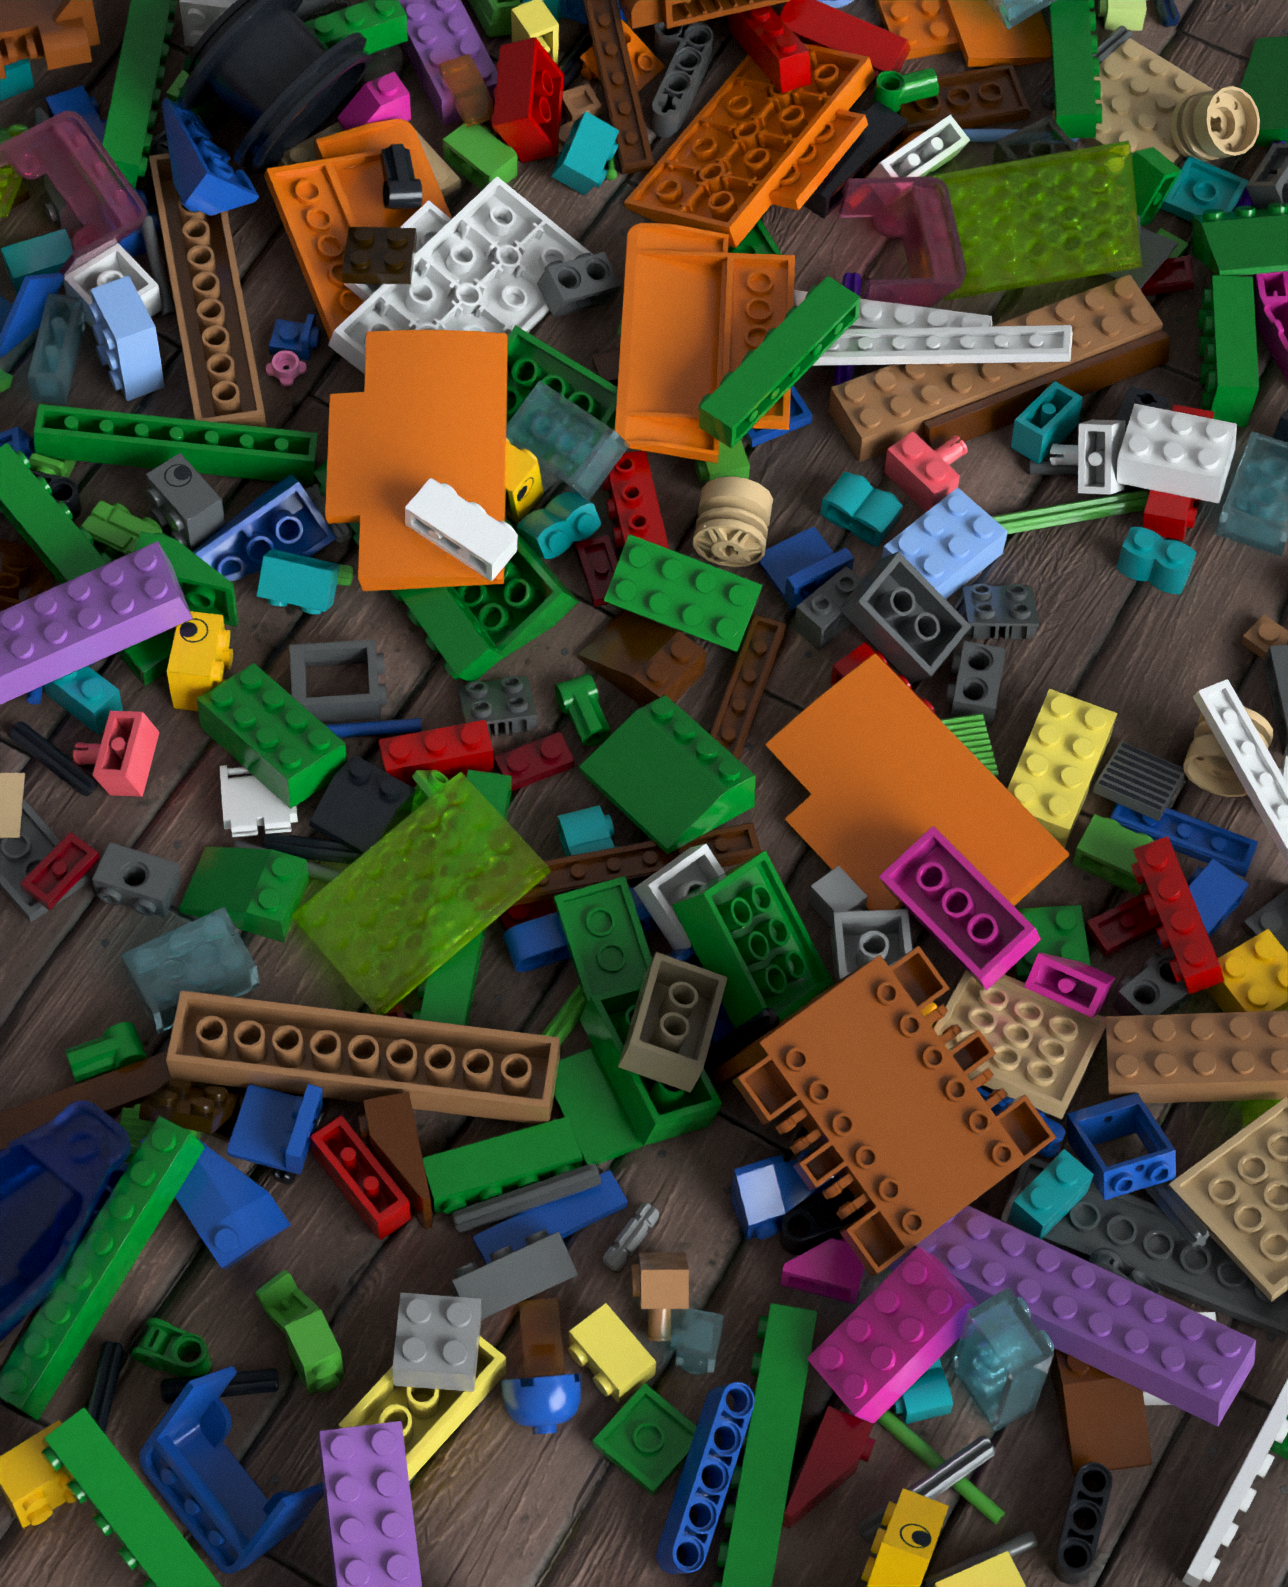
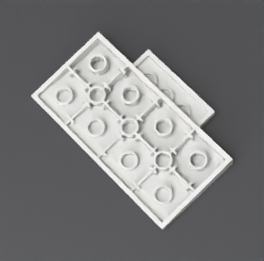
M498 176L452 219L433 203L427 201L401 226V228H416L417 232L411 284L344 283L346 287L365 302L334 330L328 346L365 374L366 332L459 330L507 333V336H509L515 325L529 332L550 311L537 286L544 268L551 262L557 260L566 262L574 260L581 254L591 252Z

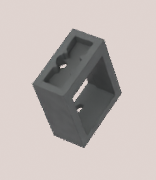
M375 639L289 645L292 697L322 723L381 719L380 705H387L386 684H378V675L385 674L384 653H376ZM368 663L370 694L307 697L306 667Z

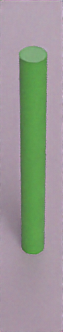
M889 1410L877 1420L932 1470L946 1461ZM963 1477L951 1486L993 1524H998L1006 1514L967 1478Z

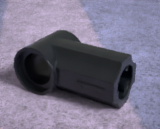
M391 144L388 148L382 149L380 154L384 176V207L386 209H419L422 204V184L420 179H415L410 150L406 149L403 144Z

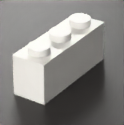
M950 114L881 161L866 179L885 204H887L924 179L929 172H934L956 157L970 139Z
M430 478L405 507V525L491 582L517 552L518 534L508 523L504 521L498 522L487 515L486 511L475 502L469 503L461 498L446 483L440 484Z

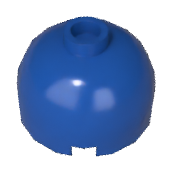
M580 1373L501 1380L502 1399L506 1412L518 1425L532 1427L533 1435L557 1433L556 1424L569 1421L577 1413L581 1403Z

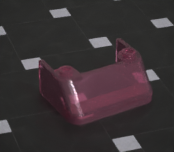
M63 111L0 144V167L10 163L14 170L26 179H37L47 174L84 226L72 238L71 246L74 253L71 254L58 273L66 276L107 249L120 243L139 228L147 216L145 204L86 121L78 113Z
M931 176L848 179L839 210L840 218L872 217L874 227L881 235L886 237H902L911 279L869 280L864 299L929 308L962 286L966 276V266L947 185L942 180Z

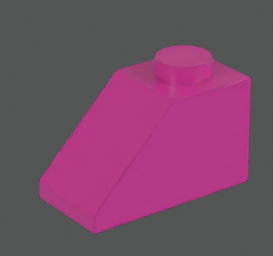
M395 71L365 83L338 116V123L345 131L373 122L392 119L411 120L410 93Z
M1039 952L1024 987L1094 1018L1102 1011L1116 977L1079 961Z
M831 1238L784 1263L780 1285L856 1305L865 1268L844 1238L840 1240Z

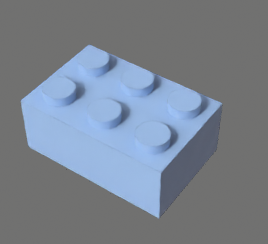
M128 275L90 289L93 303L88 305V309L95 323L92 326V330L99 344L96 346V351L102 365L108 364L111 369L108 373L116 391L121 389L126 401H130L165 388L156 327L130 276Z
M956 488L884 545L882 558L900 552L947 599L1003 554L1007 530L964 492Z

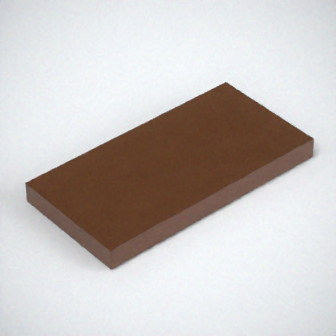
M1009 64L937 76L939 85L937 96L901 104V109L897 112L898 115L908 121L907 138L914 132L927 131L950 114L961 129L1029 119L1031 110L1014 65Z

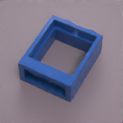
M1138 1093L1067 1113L1068 1143L1080 1162L1094 1174L1092 1181L1104 1200L1176 1179V1150ZM1136 1133L1149 1152L1147 1155L1106 1167L1093 1145Z

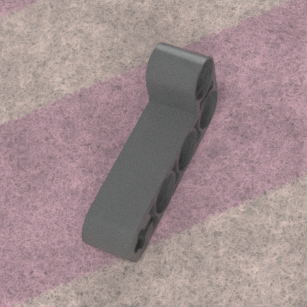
M664 22L654 24V52L662 58L672 60L652 103L651 128L659 137L669 138L679 132L711 62L713 32L708 26L695 22L668 29Z

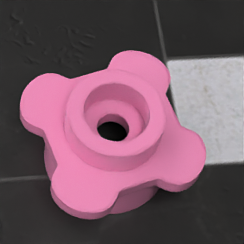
M287 350L276 353L272 358V363L266 365V373L279 379L280 384L283 386L292 385L294 379L299 374H304L307 370L306 363L299 361L298 356L294 352Z

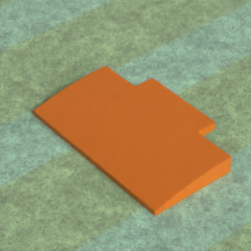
M804 44L809 50L811 84L781 93L748 54L624 201L625 208L658 223L675 224L729 234L728 246L737 248L772 204L799 211L868 126L865 114L848 110L875 78L870 57Z
M459 330L366 332L364 392L330 394L325 518L328 524L360 522L358 580L363 591L504 584V567L491 582L405 525V507L425 483L432 478L440 484L446 483L457 492L458 496L469 503L475 502L486 511L487 515L498 522H505L507 333Z
M876 653L822 694L765 744L773 756L810 794L785 820L831 870L840 866L868 896L866 907L869 911L898 910L903 906L885 888L879 876L932 826L1013 906L1070 856L1068 851Z

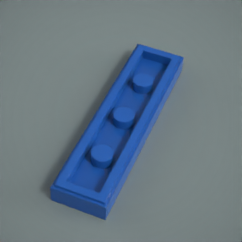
M1116 803L1110 817L1122 827L1135 833L1146 834L1154 841L1168 836L1174 851L1208 864L1214 859L1231 872L1243 877L1247 874L1259 843L1170 808H1167L1160 821H1157Z
M608 1170L600 1174L601 1184L599 1186L515 1215L472 1236L473 1243L482 1260L487 1264L492 1261L489 1254L508 1245H511L513 1251L527 1245L524 1238L543 1229L547 1230L548 1235L559 1232L563 1239L628 1207V1200L612 1172Z

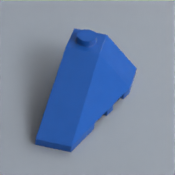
M165 98L162 102L173 183L181 197L180 202L192 212L201 211L212 216L256 202L259 195L249 177L243 170L238 169L235 172L228 163L231 156L226 150L220 149L215 143L210 141L213 135L191 109L183 110L176 102Z
M814 1149L802 1151L799 1155L800 1157L792 1161L785 1162L783 1156L780 1155L734 1169L730 1201L746 1240L755 1237L763 1240L776 1235L779 1229H781L783 1217L787 1212L824 1198L822 1191L839 1179V1174L836 1173L819 1187L810 1191L793 1168V1165Z

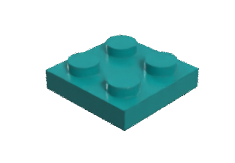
M1189 156L1181 169L1182 172L1163 202L1161 209L1192 222V216L1203 215V211L1207 209H1221L1223 213L1233 212L1249 180Z

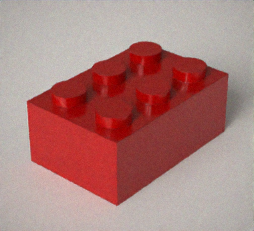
M536 37L501 45L499 60L496 64L498 76L497 86L494 88L495 106L494 113L491 116V124L494 131L499 133L508 146L515 150L517 157L522 163L558 155L565 75Z

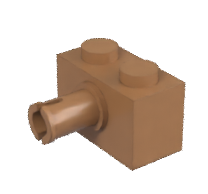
M639 1252V1264H631L632 1297H640L641 1309H648L647 1339L657 1342L672 1340L671 1309H689V1267L686 1252Z

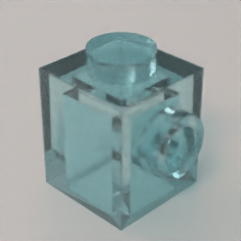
M691 1308L685 1309L682 1327H674L670 1344V1351L676 1352V1366H681L684 1371L692 1374H704L706 1371L714 1373L724 1315Z

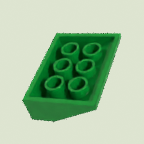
M1288 36L1257 38L1240 88L1252 97L1258 108L1260 127L1255 145L1269 148L1274 141H1285L1288 143Z
M1272 203L1268 204V209L1255 210L1253 206H1239L1235 208V212L1223 213L1221 209H1207L1203 211V215L1192 216L1193 255L1213 273L1220 276L1288 271V204Z
M515 325L508 336L506 438L519 449L529 450L540 462L573 482L615 435L618 387Z
M506 517L505 522L518 534L517 552L504 566V584L454 586L504 657L502 659L554 627L579 602Z
M666 695L636 710L579 766V772L666 854L675 851L755 807V774Z
M766 850L693 890L672 905L704 969L728 977L721 1002L735 1029L767 1007L772 1008L779 1017L780 1022H782L833 983Z

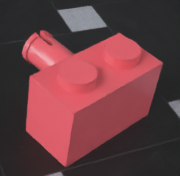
M912 431L887 449L884 473L927 512L958 488L960 475L950 464L967 454V446L963 440L956 444L960 437L954 435L947 442L933 450Z
M110 711L101 744L77 742L75 748L82 749V751L74 750L73 758L78 765H95L93 777L109 795L143 797L160 732L144 712Z

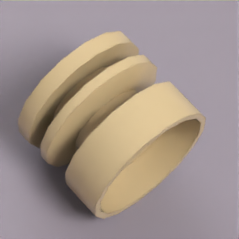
M1233 86L1185 96L1176 105L1171 120L1173 142L1179 152L1187 159L1189 156H1192L1203 162L1246 153L1254 146L1260 127L1258 108L1252 97L1243 89Z
M733 476L720 477L707 482L701 491L698 510L699 517L696 520V530L693 537V547L696 552L707 561L721 566L745 567L759 562L765 556L768 537L767 527L770 524L773 497L769 490L752 480Z
M1244 707L1268 749L1273 739V728L1260 714ZM1201 712L1198 726L1194 731V740L1189 746L1184 761L1185 774L1190 781L1210 793L1226 797H1243L1248 795Z

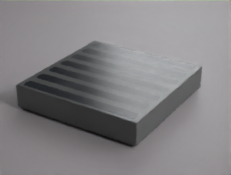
M1120 741L1095 783L1093 793L1160 821L1185 777L1184 768Z

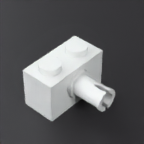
M1092 419L1079 424L1078 445L1052 444L1050 454H1063L1050 457V462L1053 466H1078V493L1111 495L1125 489V484L1117 483V460L1125 436V421Z

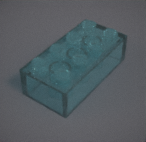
M1009 1287L967 1312L952 1363V1369L995 1432L1035 1409L1054 1357V1345L1050 1337L1044 1330L1038 1331L1030 1319L1031 1312L1026 1302L1019 1296L1015 1297Z

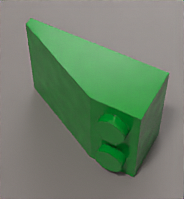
M141 531L134 552L157 541L159 542L173 566L189 610L223 615L225 625L237 627L239 620L233 583L178 540L170 538L163 533L152 534Z
M205 846L179 907V912L284 943L309 883L307 859L273 849Z

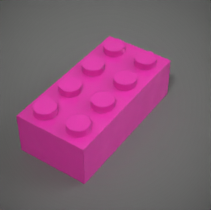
M934 826L879 876L885 888L908 909L918 922L986 991L1041 940L1036 928Z
M918 1246L833 1331L807 1360L855 1416L874 1424L985 1311L936 1256Z

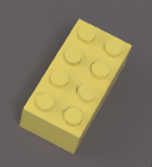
M1049 689L1007 790L1066 848L1110 740L1117 713Z
M480 1336L474 1392L394 1386L391 1367L339 1423V1429L402 1421L410 1481L506 1375V1357Z

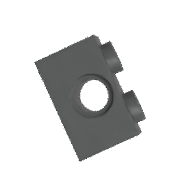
M109 842L92 879L96 896L103 902L110 905L123 904L134 908L140 914L146 916H153L155 914L161 917H166L182 881L179 863ZM134 880L143 881L140 885L137 886L128 885L130 882Z

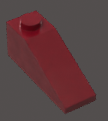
M830 1406L827 1407L784 1513L783 1527L790 1529L856 1473L860 1460L868 1463L876 1442L875 1439L870 1438L872 1423Z

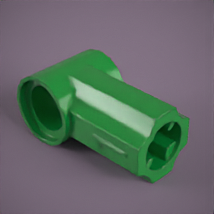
M933 68L903 75L891 70L881 72L876 79L872 104L879 101L897 113L901 109V104L937 96L939 93L937 75Z
M589 673L554 685L560 709L563 714L569 715L581 745L593 747L610 737L611 730L599 705V695L595 682Z
M132 1022L117 1023L106 1029L102 1037L65 1049L76 1083L147 1058L136 1026Z

